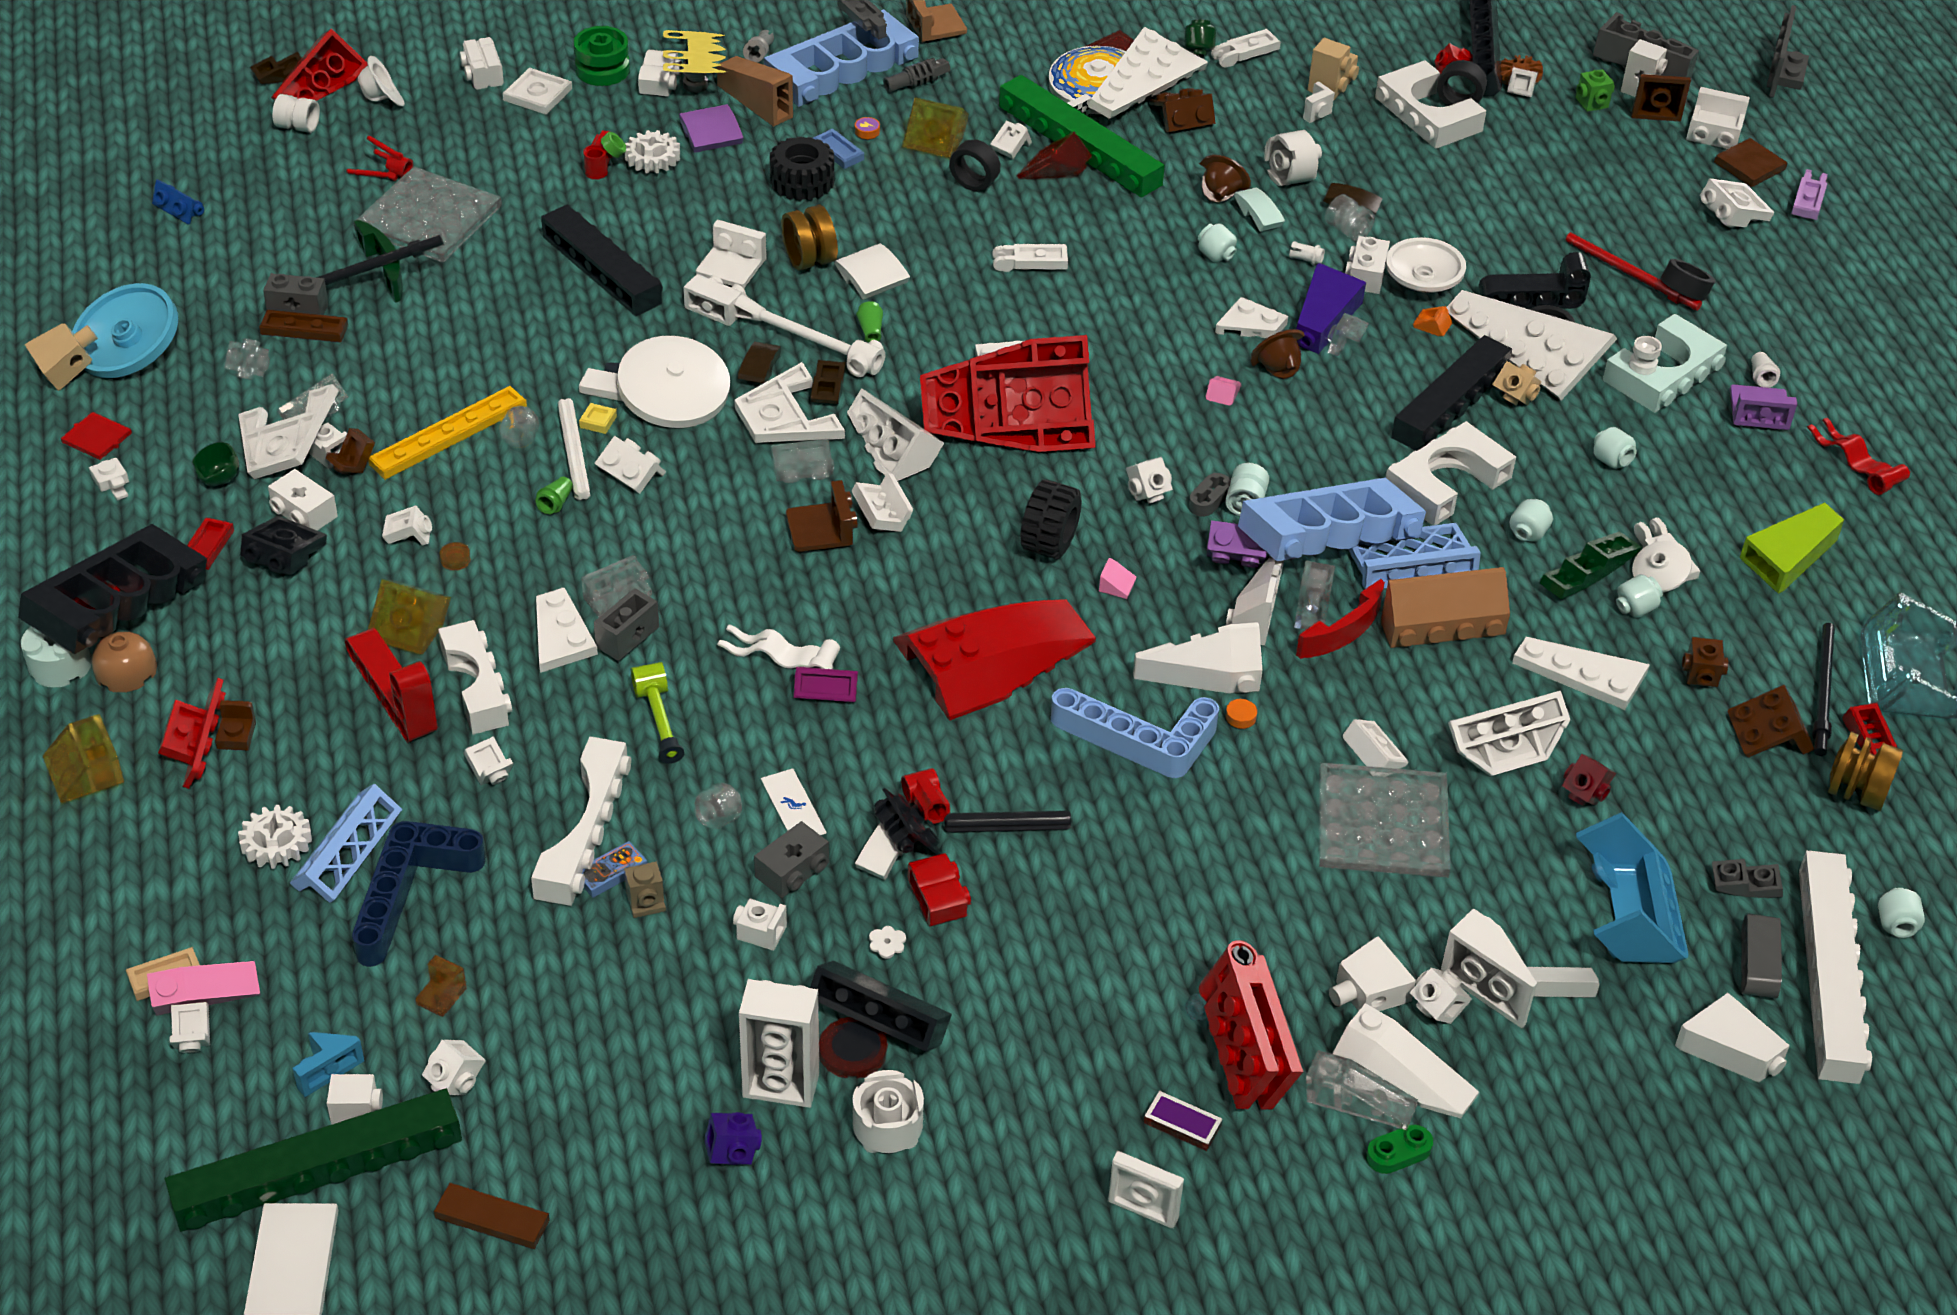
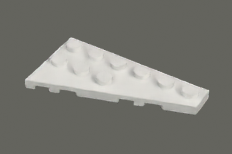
M1461 290L1446 307L1450 317L1480 339L1486 335L1512 348L1510 358L1512 364L1519 368L1524 364L1535 370V377L1542 381L1540 385L1561 401L1617 340L1616 336L1612 333Z

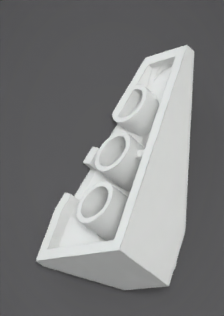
M862 388L847 411L858 434L864 438L866 442L865 448L867 452L872 454L876 469L884 475L887 473L893 474L897 481L930 468L944 445L941 440Z
M1269 556L1239 594L1235 609L1229 608L1226 625L1258 622L1261 645L1266 644L1284 560L1277 562L1271 556Z
M1255 622L1225 625L1219 627V632L1201 637L1199 633L1190 636L1191 641L1176 646L1173 643H1167L1135 653L1133 677L1138 680L1229 694L1260 691L1263 669L1259 624Z
M1366 1003L1347 1025L1325 1067L1326 1073L1353 1089L1366 1092V1088L1386 1093V1098L1396 1101L1398 1097L1418 1102L1421 1108L1457 1118L1463 1117L1479 1095L1478 1090L1398 1022Z

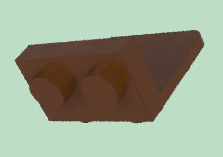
M1194 88L1179 90V93L1156 94V99L1150 100V105L1163 107L1166 132L1216 124L1212 94L1203 93V89L1194 90Z
M842 480L831 481V503L792 507L786 510V519L795 551L801 552L853 545V529L858 526L855 511H850L852 508L850 491L845 492Z

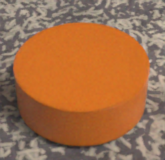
M1235 699L1227 705L1226 720L1231 726L1246 729L1255 724L1257 707L1254 703L1246 699Z

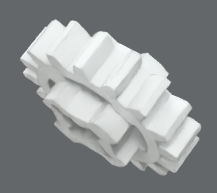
M648 130L645 135L636 133L637 138L630 137L629 143H625V161H628L629 167L635 166L636 171L645 169V173L650 171L659 173V169L668 171L669 165L675 167L676 161H680V143H677L676 137L670 138L669 133L660 135L658 130L656 132Z
M279 805L274 807V811H269L266 807H263L261 815L251 813V822L243 821V830L238 831L241 852L246 854L247 861L257 860L258 867H262L267 862L270 863L271 869H275L278 862H282L285 867L289 866L288 859L290 858L299 861L301 859L299 851L308 852V843L312 842L309 820L304 819L303 812L301 811L294 814L293 807L291 806L286 808L285 811H281Z

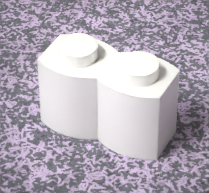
M647 50L638 76L639 93L670 96L671 91L676 89L677 75H681V72L664 71L663 64H682V60L664 58L663 51ZM677 52L668 53L669 56L678 57ZM671 65L668 66V68L672 70H681L682 66Z

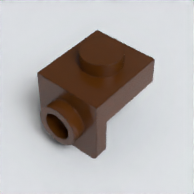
M349 428L340 452H327L325 459L333 464L334 470L339 473H363L375 442L359 429Z

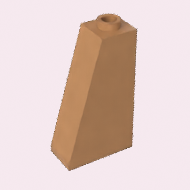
M738 56L720 63L721 66H717V70L726 71L724 73H717V86L773 127L793 118V78L790 73Z

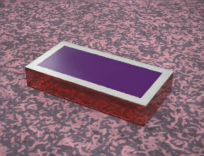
M1161 1091L1158 1092L1144 1116L1145 1124L1205 1151H1208L1222 1126L1223 1120L1218 1116Z

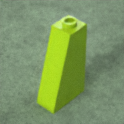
M1824 502L1747 536L1740 559L1779 594L1789 587L1838 540L1844 519Z

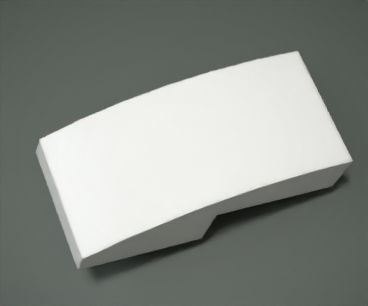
M881 822L867 841L855 865L860 870L886 880L898 855L902 857L903 852L897 850Z

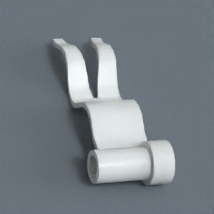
M728 625L726 630L734 634L742 642L753 645L749 648H740L724 640H719L717 644L736 656L745 657L754 651H763L784 668L833 669L832 664L840 651L839 644L830 639L825 640L821 647L814 645L796 647L789 644L775 630L766 629L757 635H748L732 625Z

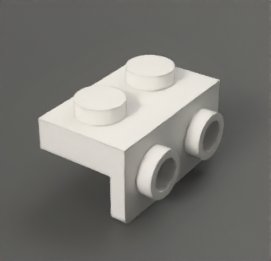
M616 436L612 438L594 463L600 469L639 494L655 472L662 477L666 473L659 466L661 460L649 451L644 455L639 452L641 447L628 438L622 441Z
M891 473L885 475L881 485L856 482L851 491L872 529L902 532L913 512L910 502Z

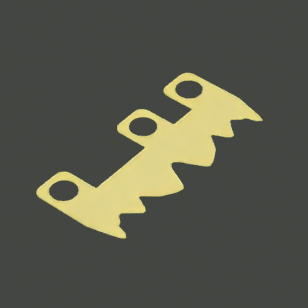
M663 31V37L688 39V51H663L664 58L688 59V64L665 63L663 64V70L691 73L726 72L712 68L721 66V64L712 62L723 60L726 56L708 53L726 50L720 45L712 44L720 42L719 40L712 39L713 37L725 35L692 31ZM677 32L682 33L683 36L673 37L669 36L668 33ZM677 52L682 53L683 56L672 57L668 53ZM678 65L684 67V69L672 70L668 66Z

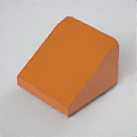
M1446 306L1422 309L1414 321L1413 327L1442 337L1452 325V319Z

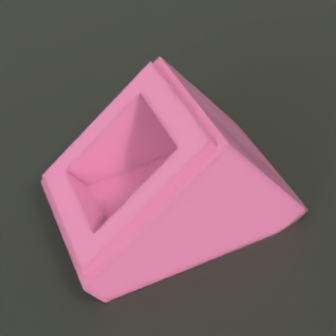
M1215 376L1209 380L1206 399L1230 406L1234 403L1241 383Z
M1109 558L1100 576L1099 592L1127 599L1136 581V576L1118 562Z

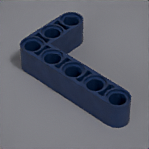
M402 821L391 827L352 933L356 958L361 965L373 967L385 960L418 866L467 873L476 872L483 868L486 857L481 833L473 829Z

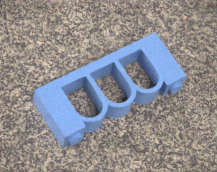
M883 9L881 11L884 13L885 23L887 24V37L878 40L872 35L871 30L865 31L854 21L764 57V65L792 75L793 103L800 107L819 99V95L833 93L839 87V83L853 84L860 82L866 77L867 71H887L892 68L894 63L901 65L918 58L919 37ZM867 43H871L877 49L868 48L864 45ZM843 54L849 60H842L835 56ZM815 65L822 72L811 71L807 68Z
M1385 477L1243 501L1238 527L1278 562L1300 558L1302 554L1316 555L1322 553L1326 546L1337 549H1350L1356 547L1359 540L1370 543H1384L1392 537L1396 540L1418 537L1421 534L1426 511Z

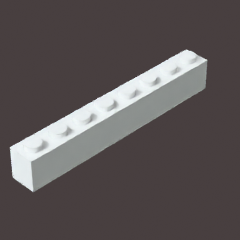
M1806 850L1799 869L1818 1079L1860 1084L1864 1072L1869 1071L1871 1068L1872 1053L1866 1049L1869 1026L1863 1021L1866 1010V998L1860 994L1863 984V972L1858 970L1857 966L1860 958V945L1855 944L1857 919L1852 918L1855 897L1853 893L1849 892L1852 870L1847 868L1846 855Z

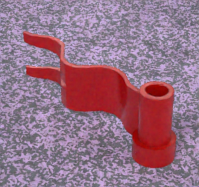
M1824 418L1822 421L1826 425L1831 437L1836 441L1825 439L1814 425L1807 426L1820 445L1830 446L1836 444L1844 450L1848 465L1856 472L1869 475L1867 480L1868 487L1876 495L1886 493L1894 485L1907 480L1910 476V471L1904 464L1892 467L1885 462H1877L1872 459L1868 454L1865 441L1860 435L1851 434L1844 436L1839 434L1828 418Z

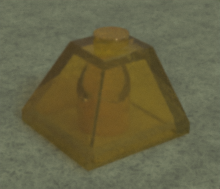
M915 97L902 147L950 158L963 139L969 113L960 107Z

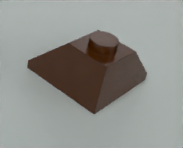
M1640 74L1631 118L1681 122L1691 78Z

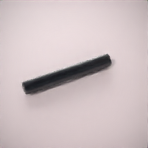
M1068 810L949 813L944 818L946 832L1068 830L1071 828V813Z

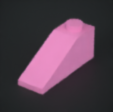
M255 961L179 967L147 974L151 1005L156 1015L171 1013V1005L201 1002L213 1005L261 995Z

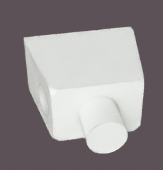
M1378 936L1339 964L1336 979L1337 985L1329 989V996L1337 1007L1351 1001L1358 1011L1365 1003L1378 1011L1411 1002L1413 996L1410 992L1415 987L1416 980Z

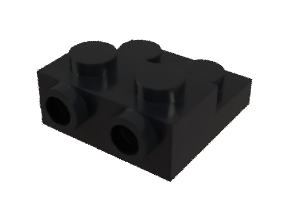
M277 515L242 534L240 556H243L247 562L266 565L273 572L291 575L308 565L309 554L326 545L327 534Z

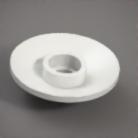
M1659 541L1644 547L1637 554L1633 562L1632 572L1634 577L1639 574L1653 577L1660 585L1663 593L1678 588L1688 579L1692 570V560L1689 552L1682 545L1672 541Z

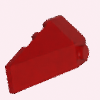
M331 28L320 36L305 53L271 98L275 101L278 95L285 94L297 97V99L302 97L318 101L355 81L368 63Z

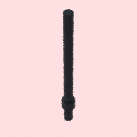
M441 235L423 241L417 239L408 242V246L316 278H324L325 285H329L410 256L414 258L424 255V252L444 245Z
M1825 623L1822 627L1817 717L1812 728V736L1815 739L1814 753L1817 756H1825L1827 754L1828 740L1831 738L1832 725L1829 722L1835 626L1832 623Z

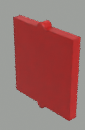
M92 412L81 422L75 423L74 427L61 437V442L101 460L114 448H119V444L131 435L132 431L126 426Z

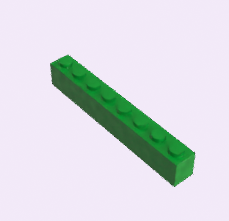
M1019 75L1000 85V108L1142 198L1163 186L1165 167L1163 163L1025 76Z

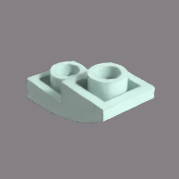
M1259 188L1235 192L1234 197L1244 216L1251 215L1260 232L1281 227L1285 222L1273 201Z

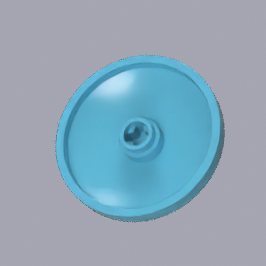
M135 283L115 288L92 302L80 315L72 330L75 334L88 325L98 338L85 347L92 361L84 370L100 378H117L135 373L156 360L171 343L178 326L177 308L167 293L151 284Z

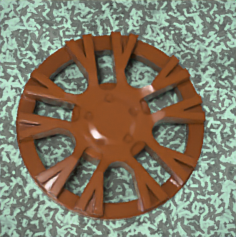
M1515 55L1512 60L1505 58L1501 61L1502 83L1509 86L1513 67L1538 72L1536 83L1543 77L1542 63L1540 60L1533 61L1532 56L1528 57L1526 55L1525 59H1522L1521 55L1518 57Z

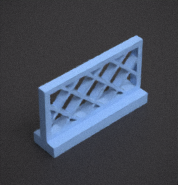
M1457 523L1422 527L1420 536L1413 538L1425 539L1424 542L1412 538L1396 540L1392 537L1389 541L1398 543L1395 546L1386 542L1370 543L1359 540L1357 545H1367L1370 547L1365 549L1356 546L1348 549L1363 576L1362 586L1364 589L1379 579L1385 582L1384 588H1387L1388 580L1479 570L1481 554L1477 546H1470ZM1452 534L1453 538L1450 539L1441 535ZM1434 542L1443 545L1444 547L1439 548L1431 544ZM1408 546L1417 550L1412 552L1403 548ZM1377 549H1379V550H1382V551H1384V552H1387L1388 554H1387V555H1383V554L1377 553V552H1375V551H1376Z

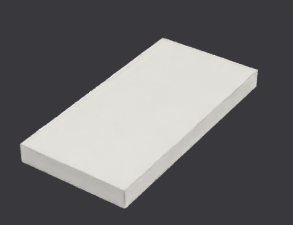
M264 1203L244 1315H322L338 1217L337 1204Z

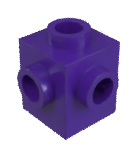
M741 1112L711 1113L704 1140L710 1163L752 1165L755 1150L760 1149L762 1142L761 1130L756 1129L752 1114Z

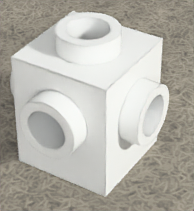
M1162 457L1150 459L1126 468L1129 477V490L1135 496L1136 501L1147 499L1148 503L1164 499V492L1173 490L1171 486L1172 477L1170 471L1165 467Z
M1430 968L1423 972L1417 978L1416 986L1410 992L1418 1001L1416 1006L1423 1014L1449 1024L1456 1019L1472 1000L1459 986L1462 983L1460 978L1448 969L1441 971Z
M441 1040L437 1049L430 1055L422 1076L432 1084L431 1088L433 1091L447 1088L449 1095H466L474 1086L476 1077L486 1060L464 1040Z

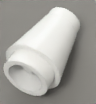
M1758 352L1754 354L1751 359L1753 381L1761 387H1773L1779 381L1780 369L1766 353Z

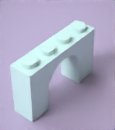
M1673 314L1658 324L1655 338L1662 344L1661 351L1677 360L1681 364L1680 366H1657L1656 371L1652 374H1638L1629 366L1633 353L1623 348L1607 359L1604 382L1654 413L1664 406H1669L1679 395L1686 394L1696 383L1703 382L1713 371L1721 369L1726 360L1724 354L1727 345L1677 314Z

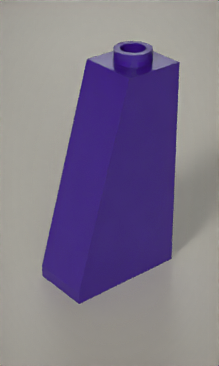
M1318 263L1297 323V329L1302 330L1305 335L1297 340L1298 345L1319 354L1362 305L1366 282Z

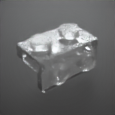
M828 439L772 445L771 447L776 481L794 483L801 478L812 477L814 480H821L829 475H833L834 460L831 458Z

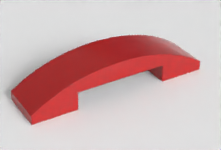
M1379 579L1360 593L1358 607L1328 627L1322 621H1318L1299 634L1296 656L1303 659L1328 654L1348 645L1361 636L1377 617L1385 582Z

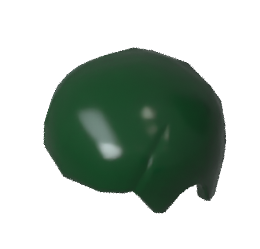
M224 442L207 445L195 455L192 461L198 478L208 486L227 484L236 476L240 466L234 449L230 444Z

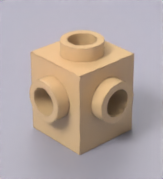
M1506 361L1492 385L1504 392L1502 398L1516 406L1520 401L1528 406L1530 401H1533L1538 396L1542 381L1535 377L1536 371L1524 364L1519 368Z

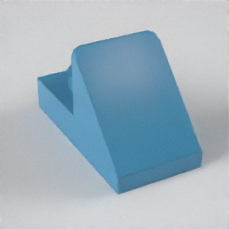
M308 1033L314 1055L303 1059L298 1065L293 1067L297 1089L306 1097L328 1084L331 1074H344L364 1062L360 1039L357 1036Z

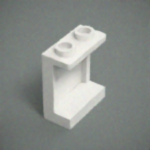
M1700 87L1686 140L1725 149L1737 145L1750 97Z

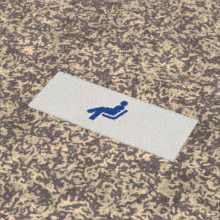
M794 769L761 778L787 831L800 821H803L819 835L827 833Z

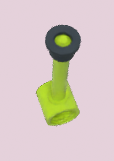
M658 662L632 667L631 679L636 698L648 697L661 738L659 744L661 749L659 753L660 760L667 764L678 762L683 758L685 752L683 747L679 745L678 740L673 737L660 693L668 692L663 663Z

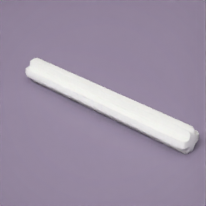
M570 398L566 400L560 399L558 410L574 497L579 501L582 499L587 500L590 497V489L574 404Z

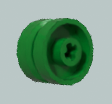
M594 26L582 30L574 38L576 75L581 81L595 86H610L627 78L630 73L628 37L623 31L609 26Z

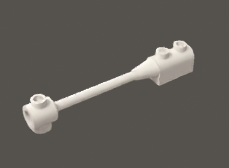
M698 274L683 287L686 309L727 326H731L738 318L767 322L847 355V368L856 377H863L866 373L876 375L883 366L885 351L882 344L877 340H871L869 343L856 340L852 345H849L766 311L765 308L746 295L744 288L739 284L729 287L724 285L721 278L716 275H711L707 278Z

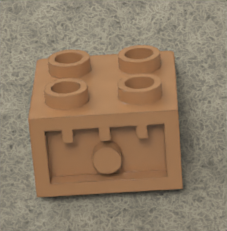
M906 0V16L922 42L956 37L967 33V27L952 4L927 8L925 0Z

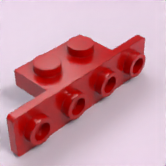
M221 678L216 679L204 709L176 699L171 707L158 754L189 764L182 786L189 789L194 779L200 780L206 766V762L201 761L202 756H207L213 739L208 737L209 732H214L219 719V715L214 714L215 709H220V702L224 700L226 692L221 691L224 681Z

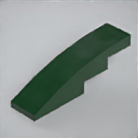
M1620 531L1587 542L1581 553L1565 558L1561 568L1544 573L1539 583L1560 599H1564L1600 581L1639 553L1642 547Z

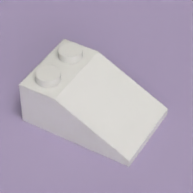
M1473 908L1450 930L1441 971L1446 969L1452 971L1462 981L1459 985L1461 988L1520 1028H1523L1527 1022L1537 982L1501 926Z

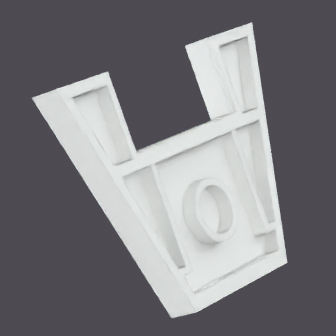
M802 362L734 400L735 410L755 443L845 439V430L835 414L808 421L793 397V392L812 388L813 386L812 377Z
M333 384L311 390L305 413L266 425L268 412L263 407L238 414L247 473L254 479L302 465L339 390Z

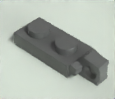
M838 0V7L865 31L871 30L872 35L878 40L887 37V24L885 23L884 13L869 0Z

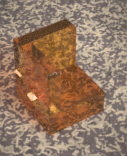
M435 955L427 964L430 982L416 997V1004L444 1017L467 987L464 968Z

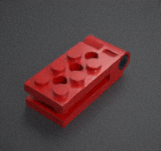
M1235 940L1228 945L1201 981L1199 993L1206 1002L1204 1009L1209 1022V1030L1214 1037L1219 1061L1223 1065L1228 1081V1090L1233 1097L1236 1109H1249L1257 1099L1260 1109L1272 1110L1300 1077L1303 1069L1264 955H1258L1256 950L1247 942Z

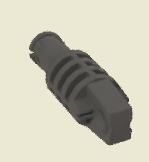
M930 58L923 62L906 66L901 73L884 77V87L887 92L891 93L906 86L908 88H915L916 86L938 79V76L951 71L950 63L944 58L938 60Z

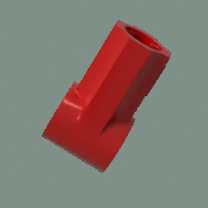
M602 130L600 134L595 136L592 144L583 151L585 175L590 179H602L608 174V163L612 155L604 149L601 138L610 131Z
M934 768L901 777L902 789L907 802H914L925 820H929L933 824L943 822L946 815L950 813V803L941 791L939 778Z

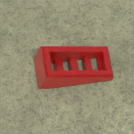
M1877 703L1850 707L1842 716L1850 733L1859 734L1856 742L1861 749L1866 737L1871 739L1869 752L1876 755V749H1879L1883 743L1898 748ZM1868 730H1873L1874 733L1869 734ZM1879 739L1880 742L1873 743L1872 740Z

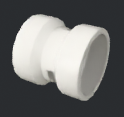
M1651 336L1638 337L1634 342V353L1631 355L1629 362L1630 368L1642 375L1654 373L1658 364L1657 358L1660 356L1662 348L1661 342Z

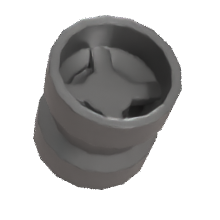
M688 59L683 64H688ZM683 72L685 75L683 78L685 90L699 93L708 88L707 73Z

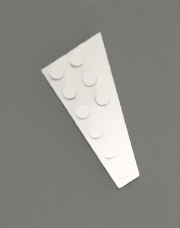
M1144 27L1093 95L1088 107L1110 119L1127 110L1131 104L1135 102L1139 104L1147 96H1154L1176 85L1178 80L1191 77L1195 71L1201 72L1205 70L1208 61L1180 47L1179 44L1160 36L1156 31Z

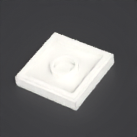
M528 68L503 92V101L547 114L572 90V81Z
M1117 1151L1112 1160L1108 1201L1164 1226L1174 1228L1179 1218L1184 1178Z

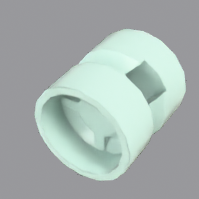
M1254 463L1238 465L1233 471L1226 496L1227 508L1232 513L1240 516L1243 501L1264 498L1269 484L1268 472L1263 467Z

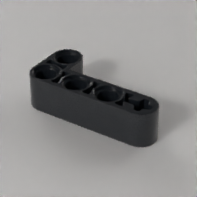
M1572 252L1563 258L1559 273L1487 275L1480 280L1479 290L1481 296L1526 309L1542 305L1555 306L1561 309H1573L1585 302L1591 274L1584 255L1579 252Z

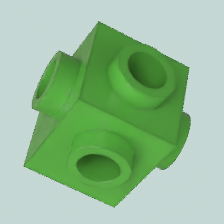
M1603 69L1581 73L1579 84L1576 87V99L1586 112L1609 108L1611 95L1614 92V82Z

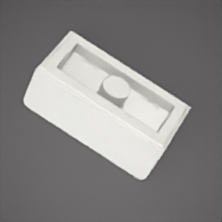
M1353 720L1343 734V739L1376 777L1405 767L1409 763L1375 721Z
M1527 967L1537 982L1534 996L1596 997L1599 980L1592 968Z

